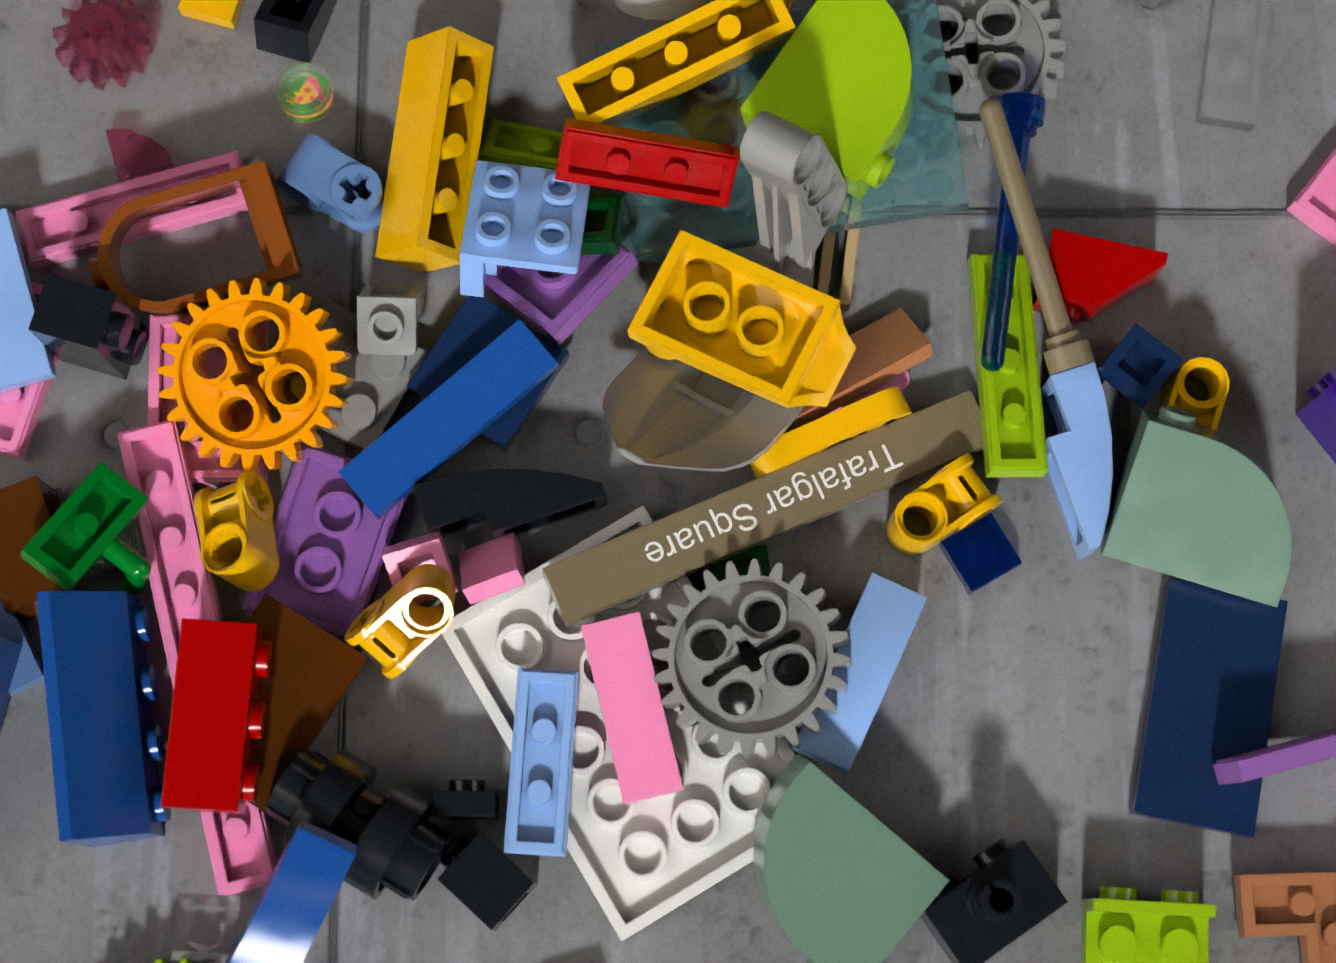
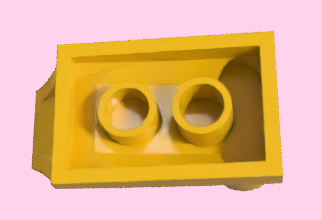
M680 230L627 329L630 339L645 345L648 351L658 358L666 360L677 359L786 408L798 406L827 407L856 350V346L850 338L843 321L840 300L683 230Z

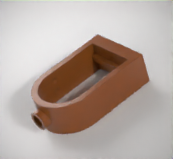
M265 160L141 196L119 207L110 216L102 229L98 242V257L88 259V266L95 287L111 290L117 293L129 306L153 314H180L188 312L187 304L189 302L202 307L208 306L206 290L210 288L218 290L226 299L229 298V282L169 300L152 301L145 299L127 283L120 266V249L128 230L141 218L240 187L267 270L236 279L235 281L241 282L247 293H249L254 278L266 281L267 286L271 287L277 285L278 282L284 283L304 277L305 274L271 166Z

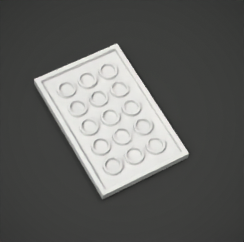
M644 506L639 507L525 574V584L482 600L454 616L452 623L446 631L441 633L510 752H512L518 668L579 672L567 849L621 942L754 861L753 845L759 813L771 787L796 756L785 736L778 739L777 757H771L763 742L756 743L752 759H746L743 756L741 745L738 741L734 742L726 756L718 752L717 743L719 735L714 734L705 744H699L695 740V736L700 723L697 721L690 727L681 729L675 722L685 707L682 705L667 709L663 705L683 791L624 805L581 626L640 611L656 675L669 669L668 664L655 660L652 657V651L669 647L670 643L659 635L656 628L662 625L675 626L677 620L667 609V605L672 603L686 608L690 601L685 595L683 586L685 584L692 586L687 576L566 627L543 577L542 569L652 523L653 520ZM710 632L702 636L696 645L697 658L705 661L717 659L726 648L725 638L717 632ZM741 664L723 672L707 676L703 680L704 686L710 687L716 684L718 680L741 666ZM658 685L661 700L674 690L673 686ZM737 685L728 690L723 701L725 712L730 715H741L751 709L755 697L753 689L746 685Z

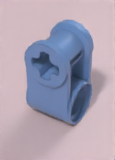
M310 133L306 134L275 180L278 187L300 204L324 213L353 231L368 233L379 229L385 191L382 189V183L378 174L369 166L342 153L323 138Z

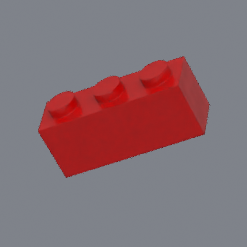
M182 618L161 807L172 810L245 815L246 801H256L260 768L259 764L250 763L252 739L263 738L266 719V703L256 701L259 677H269L272 661V641L263 640L264 631L258 624Z

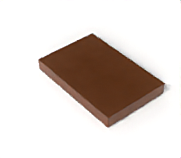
M265 594L246 622L258 624L264 631L263 640L272 641L270 674L268 678L259 677L256 700L266 703L264 734L262 739H252L250 763L259 764L260 768L256 801L248 802L268 814L266 805L281 775L302 749L308 748L310 750L362 671L368 658L270 595ZM168 739L163 745V748L166 750L168 745Z

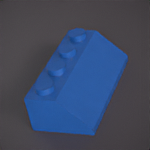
M126 591L36 592L59 842L97 847L164 836L163 821L170 820L171 809L161 807L163 784L159 785L157 761L164 759L165 749L163 748L164 737L159 724L153 725L151 701L158 699L159 687L154 666L152 664L147 665L145 642L151 641L153 635L148 607L141 606L140 600Z

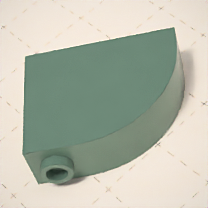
M1162 405L1160 412L1143 408L1109 507L1100 546L1102 555L1277 608L1290 571L1292 536L1284 504L1264 469L1248 451L1231 438L1216 430L1196 424V415L1168 405Z
M799 753L783 770L765 798L759 813L753 845L756 880L760 894L772 918L791 942L809 959L806 963H882L950 881L811 761Z

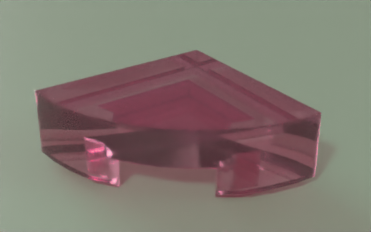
M130 129L106 130L119 183L176 167L165 148L153 139Z

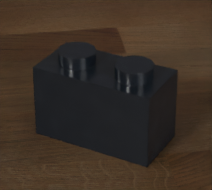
M48 274L28 330L60 361L126 380L131 365L136 366L141 361L147 344V334L144 332L145 326L117 293Z

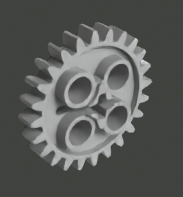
M901 0L902 12L906 19L899 18L906 33L910 48L914 83L912 130L917 132L929 123L931 125V141L936 144L948 132L952 133L954 149H960L965 136H973L978 150H983L986 133L979 108L984 100L989 98L997 99L1002 104L1008 126H1014L1023 134L1028 132L1027 113L1043 119L1046 106L1040 97L1056 99L1058 96V85L1051 79L1064 78L1065 63L1057 60V58L1065 55L1066 41L1053 39L1061 33L1060 18L1045 20L1050 13V1L1041 0L1031 4L1032 0H920L917 4L912 0ZM994 21H1005L1013 29L1005 35L993 36L986 32L985 27ZM940 27H948L956 32L952 39L943 43L935 42L928 37L934 29ZM1019 49L1024 53L1018 57L1012 54V52ZM978 52L979 63L968 64L966 54ZM925 60L934 62L929 67L922 65ZM1002 73L1010 74L1018 80V83L1013 88L1007 90H998L992 87L989 82L993 77ZM944 80H953L961 86L957 93L948 97L939 96L932 91L937 83Z
M757 559L751 560L747 575L740 576L732 561L727 562L726 579L718 581L709 570L703 571L706 589L700 593L694 587L685 584L683 590L690 601L686 608L672 603L667 605V609L677 620L675 626L662 625L656 628L659 635L670 642L669 647L652 651V657L655 660L668 664L669 669L653 676L654 681L658 685L673 686L674 688L662 700L663 705L667 709L683 705L685 708L675 723L681 729H685L698 721L700 724L696 731L695 740L703 745L714 734L719 735L717 743L718 752L725 756L731 750L735 741L740 742L743 756L746 759H752L756 743L763 742L771 757H777L778 739L784 736L796 749L800 748L801 743L797 730L804 725L816 734L822 732L814 715L818 710L836 715L838 710L827 695L829 691L847 692L848 689L846 682L834 676V670L846 669L852 666L850 657L835 653L834 651L835 648L849 642L848 633L845 631H829V628L841 618L838 608L820 612L819 608L827 597L824 589L819 588L806 596L804 594L807 584L806 575L801 572L788 584L784 582V566L779 562L773 567L769 577L763 576ZM763 604H771L778 607L781 611L780 620L772 630L758 632L750 628L749 617L756 607ZM792 631L800 632V638L792 644H785L762 654L759 657L762 667L758 671L751 672L746 665H742L723 676L716 684L710 687L704 686L703 680L707 676L723 672L741 664L744 661L742 653L744 648L752 645L757 653L763 652L781 641L788 633ZM710 632L724 635L726 638V648L721 656L711 661L697 658L696 645L702 636ZM790 657H801L810 666L807 678L796 686H785L777 679L779 665ZM737 685H746L752 688L755 697L751 709L741 715H730L725 712L723 701L728 690Z

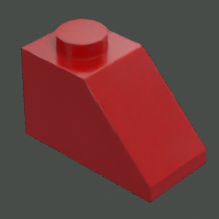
M1053 228L1046 241L1071 325H1076L1079 321L1089 322L1152 283L1166 265L1168 253L1055 228ZM1034 290L1032 300L1033 311L1042 313L1036 291Z

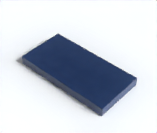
M1173 578L1165 582L1129 814L1245 838L1254 837L1263 777L1242 783L1219 785L1213 764H1216V760L1267 747L1288 601L1280 600L1276 608L1193 582Z

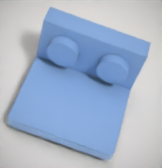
M476 160L459 253L460 295L484 298L487 275L497 276L500 265L576 274L579 270L591 185L555 180V169Z

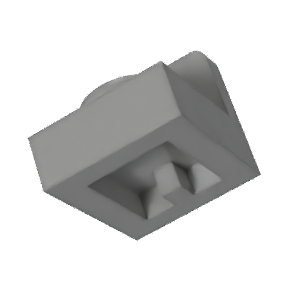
M366 284L357 296V349L360 354L412 356L416 353L418 349L417 319L424 309V285Z

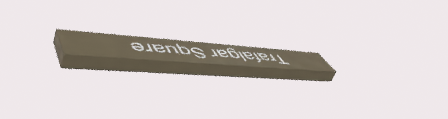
M971 390L965 391L544 567L542 569L543 577L565 626L572 625L944 467L966 453L972 455L982 451L980 408Z

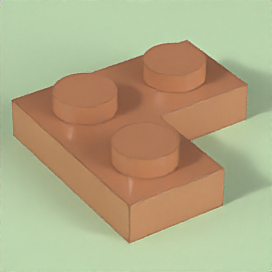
M1336 872L1233 875L1238 937L1299 936L1302 963H1336Z

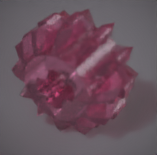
M80 0L81 8L77 11L62 7L61 15L67 24L52 28L54 32L53 37L60 45L55 49V54L61 65L69 68V73L76 82L83 84L90 79L93 86L103 92L110 78H114L119 86L126 88L127 77L125 73L131 70L144 74L145 65L140 57L153 54V44L149 37H147L151 27L144 15L137 14V9L131 0H119L117 2L116 0H97L96 3H92L91 0ZM108 37L109 39L103 44L98 43L103 38Z

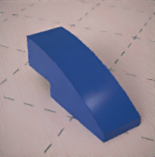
M301 820L255 902L248 921L225 963H302L351 866L359 846Z

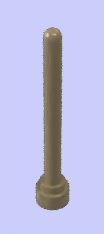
M994 98L986 99L981 103L979 113L1050 338L1045 340L1048 351L1043 353L1049 375L1095 362L1089 339L1082 340L1080 330H1073L1002 104Z

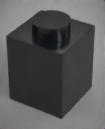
M480 832L472 841L463 835L440 860V863L446 870L437 880L491 930H497L537 886L528 875Z

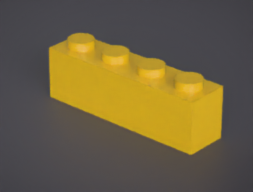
M714 0L557 77V80L577 120L617 126L787 43L795 32L796 26L783 0Z
M451 26L407 42L375 253L377 258L418 273L460 264L459 253L476 160H478L494 51V46Z

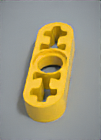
M899 386L884 389L784 433L769 451L750 463V466L757 479L912 414V411Z

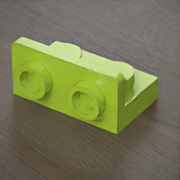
M1100 887V898L1082 899L1081 963H1209V918H1217V905L1199 904V892L1161 890V902L1138 901L1136 888Z

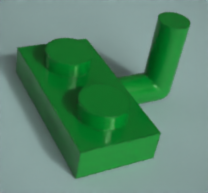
M100 462L22 549L20 557L63 590L73 591L103 556L124 572L120 581L121 590L136 596L142 592L151 572V564L147 558L120 539L119 536L145 508L149 498L104 463Z

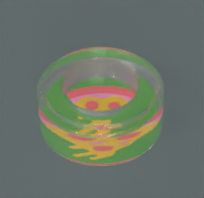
M294 64L282 72L276 83V97L281 109L294 121L300 123L318 121L325 117L333 107L335 92L328 74L315 64Z

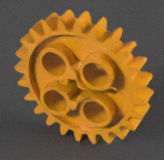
M254 278L249 294H247L241 282L229 281V298L227 299L218 290L212 288L206 290L210 307L205 309L198 304L189 302L187 308L194 321L190 325L173 321L171 326L182 337L180 343H162L161 346L165 352L175 357L173 365L157 368V373L173 378V386L159 392V397L177 400L179 405L167 415L168 421H187L189 423L180 436L182 441L193 442L201 437L203 438L198 453L201 457L210 458L221 449L220 466L233 468L240 455L244 471L253 470L257 472L261 456L268 469H281L282 452L293 462L303 461L304 457L300 443L305 442L313 448H321L323 442L316 431L319 426L335 430L339 427L335 419L328 414L330 408H346L349 405V402L335 394L337 386L353 383V378L337 373V365L351 359L350 353L333 350L332 345L344 335L342 330L337 328L323 330L321 327L327 321L330 313L323 308H319L307 314L312 297L303 292L295 296L289 303L290 286L280 282L273 288L270 296L267 282L259 278ZM274 320L279 328V340L270 350L262 351L257 342V332L265 322ZM234 328L239 332V339L244 354L238 346L234 345L230 337V331ZM221 347L227 357V366L219 377L211 378L207 373L206 359L211 351ZM249 362L254 365L263 366L265 372L258 376L261 388L247 385L246 379L253 375ZM299 372L305 379L306 393L299 402L290 404L284 397L283 386L291 374ZM267 397L277 407L281 415V420L278 423H274L271 418L272 413L266 400ZM246 399L254 411L253 421L247 429L239 431L233 424L232 411L237 403Z

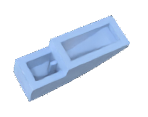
M1095 362L1051 375L1041 389V394L1057 434L1048 437L1046 440L1047 476L1078 559L1090 556L1101 546L1109 513L1113 478L1112 433L1106 397Z
M872 572L845 630L848 633L849 642L838 647L835 653L850 657L852 661L851 667L834 670V676L847 683V692L829 691L827 697L838 710L836 715L818 710L814 717L818 721L822 732L816 734L803 725L799 731L801 747L796 749L793 746L792 750L845 775L848 774L898 666L927 597Z

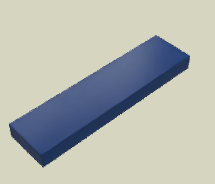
M519 319L338 471V473L374 516L380 519L414 490L413 484L424 482L560 366Z

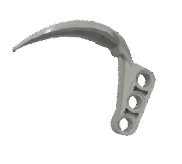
M763 111L754 117L749 124L740 146L741 161L752 177L759 231L758 242L745 258L813 288L815 251L827 229L835 221L844 205L847 195V182L821 136L767 111ZM646 346L611 382L605 392L602 403L616 447L622 456L639 465L697 471H728L754 462L770 450L805 407L786 408L677 359L666 360L658 358L649 352Z

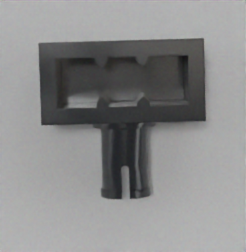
M1001 838L972 858L978 868L965 878L958 881L953 873L946 876L950 881L922 913L920 918L952 963H984L1068 903V901L1024 840L1007 846L1003 838Z

